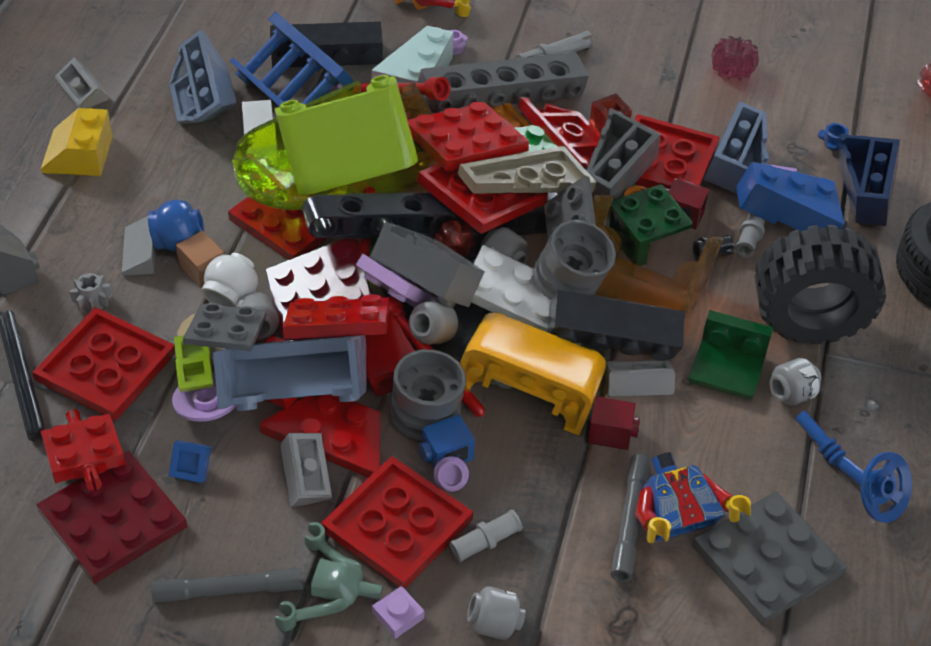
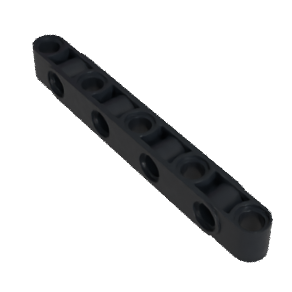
M431 193L316 195L308 198L302 205V212L308 232L315 238H378L385 222L429 237L486 236L491 231L480 234ZM548 193L547 202L559 193ZM544 205L493 229L507 227L518 235L547 233Z

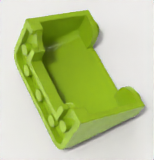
M377 76L371 79V84L366 88L367 92L306 108L304 103H299L298 100L285 101L280 104V107L275 108L279 128L299 194L310 195L406 169L418 162L395 76Z

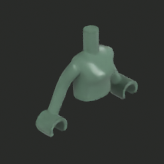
M312 522L308 526L309 533L317 537L305 536L304 543L307 549L311 551L320 550L331 561L320 559L313 577L311 595L331 601L297 610L291 602H281L279 605L280 612L289 615L288 617L275 616V624L281 631L292 630L296 626L297 621L341 612L350 605H353L358 595L376 600L381 599L383 586L363 581L361 564L356 560L343 556L325 541L324 527L318 522Z

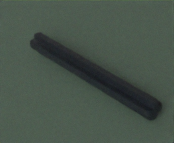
M11 310L0 312V333L26 434L29 440L36 441L37 439H42L41 431L45 430L16 318Z

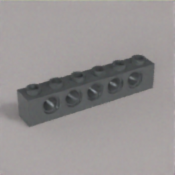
M576 52L423 68L420 70L417 83H425L431 77H445L450 83L451 91L449 97L444 101H432L426 95L418 96L427 114L438 113L448 108L457 109L470 106L474 102H485L489 107L504 105V103L518 104L521 97L529 98L530 102L578 97L583 95L589 74Z

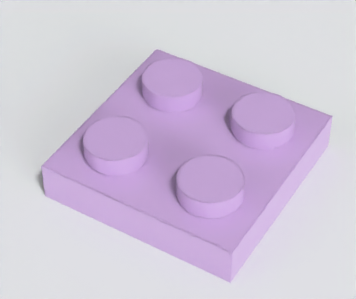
M364 254L361 255L356 264L366 271L363 276L364 278L379 287L382 286L388 290L387 293L414 308L424 302L437 301V297L423 291L420 289V286L406 279L398 272Z

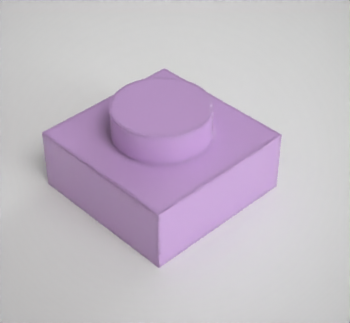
M402 586L372 605V614L394 639L418 624L425 617V611Z

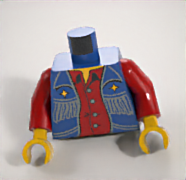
M667 452L651 460L657 475L650 477L639 492L635 517L647 532L646 539L649 543L662 540L667 542L669 538L714 526L725 516V512H729L730 521L738 522L740 520V512L745 513L747 516L751 515V501L743 495H731L707 475L701 473L696 465L677 469L672 453Z

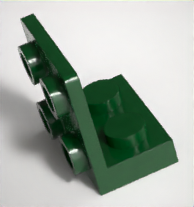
M657 185L610 201L608 204L605 228L635 268L647 264L651 242L691 229L692 227L690 218L663 185Z
M709 310L702 340L688 381L696 385L752 400L774 327Z

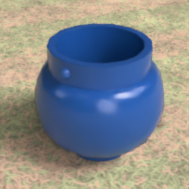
M170 200L161 204L157 210H152L148 213L149 232L157 250L167 249L171 252H177L176 244L202 230L204 231V222L200 210H194L187 201Z

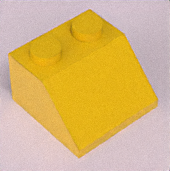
M78 108L57 125L53 130L41 166V172L101 176L113 137L108 110Z

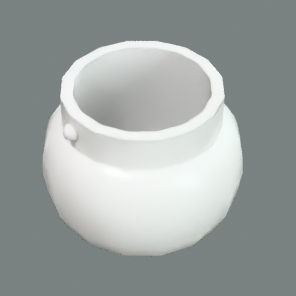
M239 253L221 255L214 258L205 271V284L201 289L202 295L211 303L235 307L244 295L256 292L259 279L256 271L253 269V262Z

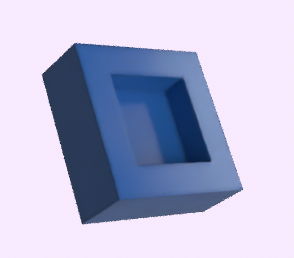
M180 440L175 441L168 476L199 483L205 482L212 447Z

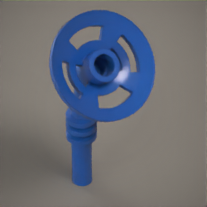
M806 411L801 412L795 418L820 447L818 452L824 454L825 460L829 459L828 463L831 466L835 465L861 486L862 503L865 511L872 519L888 523L902 515L911 497L912 475L906 460L901 455L894 452L879 453L863 471L845 456L847 452L844 449L841 450L842 447L840 444H836L835 438L830 439ZM887 460L883 469L879 468L872 471L879 462ZM895 469L897 470L899 476V491H897V477L894 472ZM890 499L894 504L887 511L880 513L879 504H884Z

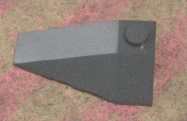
M0 224V294L3 296L38 283L35 270L39 269L40 266L34 251L28 252L22 240Z

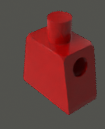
M394 317L388 319L387 334L365 335L366 381L376 396H382L393 391L394 370L398 362L407 354L415 352Z

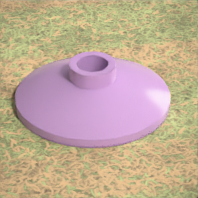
M213 373L214 387L180 392L178 386L172 397L176 413L184 419L201 422L218 419L231 412L236 405L226 409H218L215 373Z

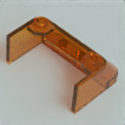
M609 194L595 195L593 199L595 224L613 242L616 257L613 267L602 281L594 296L685 311L686 318L707 283L723 238L719 236L708 237L699 261L684 262L678 267L674 279L618 258L622 245L621 237L614 229L604 226L614 196Z

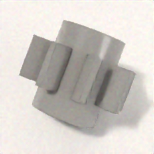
M88 273L74 280L75 289L69 291L72 302L77 303L78 311L84 310L90 313L95 307L102 310L104 306H109L107 297L112 296L110 284H105L103 275L98 276Z

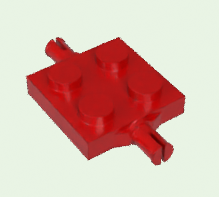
M73 409L74 418L69 410L65 414L68 424L57 425L51 429L41 431L54 482L56 484L70 479L84 478L89 491H94L92 482L95 483L96 490H99L102 486L99 474L108 469L126 465L110 413L81 420L78 410Z

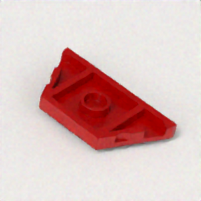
M521 97L517 106L518 109L533 125L543 129L544 133L556 146H565L586 170L593 152L597 148L600 133L580 112L562 109L547 103L544 109L537 108L531 104L529 98Z
M332 394L306 396L290 405L288 409L279 411L260 424V433L281 442L288 433H321L327 461L368 478L380 467V412L357 402H339V396H332Z

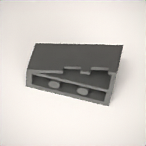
M612 108L609 110L597 148H595L587 168V172L597 182L594 192H592L593 205L605 212L608 211L609 202L622 198L626 189L633 186L656 161L661 133Z
M385 222L370 256L403 275L406 279L417 283L423 291L437 296L436 300L453 308L456 303L467 307L470 306L485 273L484 270L435 238L389 222Z

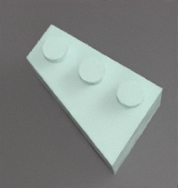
M426 26L372 69V79L377 76L388 75L389 77L395 76L397 83H417L421 69L449 66L453 58V32L438 27ZM401 95L403 104L424 109L418 95Z

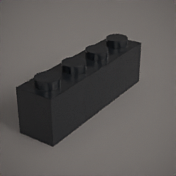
M381 21L291 24L339 66L375 65L383 61ZM270 25V38L274 35V25ZM291 41L282 42L271 54L272 68L291 49L289 47L292 43ZM306 54L302 58L299 56L290 67H304L308 63L306 60L309 57Z
M557 290L550 301L547 333L573 343L587 344L595 350L611 348L620 350L621 353L626 355L641 353L652 355V358L656 360L673 359L683 348L685 311Z

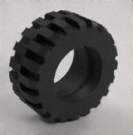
M816 225L809 226L808 230L804 231L794 230L789 233L788 237H780L774 241L773 247H768L764 251L755 268L756 274L754 276L762 319L766 322L767 326L774 327L773 331L775 333L777 332L778 335L787 340L793 338L797 343L804 344L805 341H811L812 344H822V341L829 340L832 343L840 341V338L848 336V338L854 336L860 328L864 330L872 323V319L877 318L886 301V286L875 246L861 234L856 235L855 231L845 227L843 230H839L834 225H826V228H818ZM832 283L823 287L807 288L816 284Z

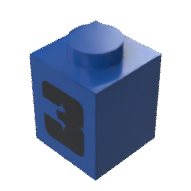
M459 414L423 427L422 443L419 444V451L425 463L430 462L433 469L441 459L448 456L458 457L467 463L474 460L475 439Z

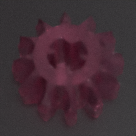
M730 35L728 39L720 38L719 43L715 44L712 50L713 69L718 71L719 76H728L729 80L732 77H736L741 81L743 76L750 77L758 66V46L752 45L751 40H743L741 36L734 38Z

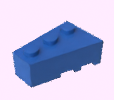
M752 162L736 186L740 208L773 224L780 221L793 227V231L797 229L799 231L808 230L809 226L816 225L818 228L834 225L841 230L845 225L835 182L826 178Z

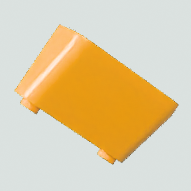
M489 313L485 315L467 345L460 363L465 372V390L470 391L472 385L476 382H483L482 386L488 388L492 379L539 397L555 404L551 414L558 416L560 412L566 420L563 430L578 436L590 412L606 369V361L597 351L559 338L507 317L502 313Z

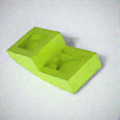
M184 335L174 337L179 391L186 392L214 387L210 347L183 344Z

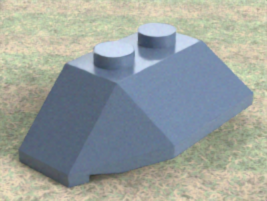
M201 29L179 45V57L174 65L169 83L177 122L181 125L214 119L237 103L228 67L206 33Z

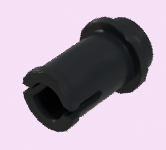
M731 235L710 239L699 237L697 241L693 242V254L696 259H701L702 261H708L710 257L733 254V249H735L734 240Z

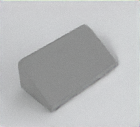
M73 58L55 75V79L78 108H89L110 99V96L87 67L76 58Z
M148 216L125 227L122 276L154 274L156 248L150 236Z
M668 360L606 362L605 377L609 396L674 394L675 371Z
M288 433L281 443V453L290 506L300 507L330 500L332 492L321 433Z

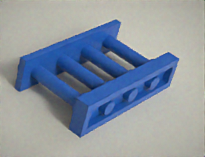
M276 11L268 18L275 26L273 30L274 35L245 66L234 57L230 60L238 69L235 74L246 85L251 81L279 107L283 102L290 100L316 71L319 72L321 69L326 72L323 75L325 78L302 102L306 105V108L315 106L333 86L337 87L338 84H341L349 91L356 83L341 66ZM291 41L292 43L289 45L291 49L261 81L253 75L254 72L282 42ZM306 54L309 57L306 60L308 63L276 96L270 90L271 86L299 56L302 58Z

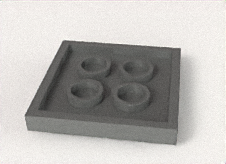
M777 491L752 504L750 516L740 512V520L738 522H732L728 518L694 538L692 545L761 625L766 624L845 575L847 565Z

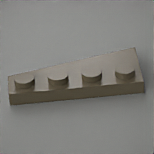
M565 146L460 164L458 171L459 177L472 193H560L584 175L590 177L591 192H594L597 183Z

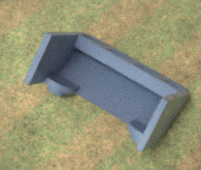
M365 335L256 343L251 351L229 348L213 352L218 409H226L236 405L237 411L257 409V402L264 400L328 394L339 396V402L360 400V397L366 393Z

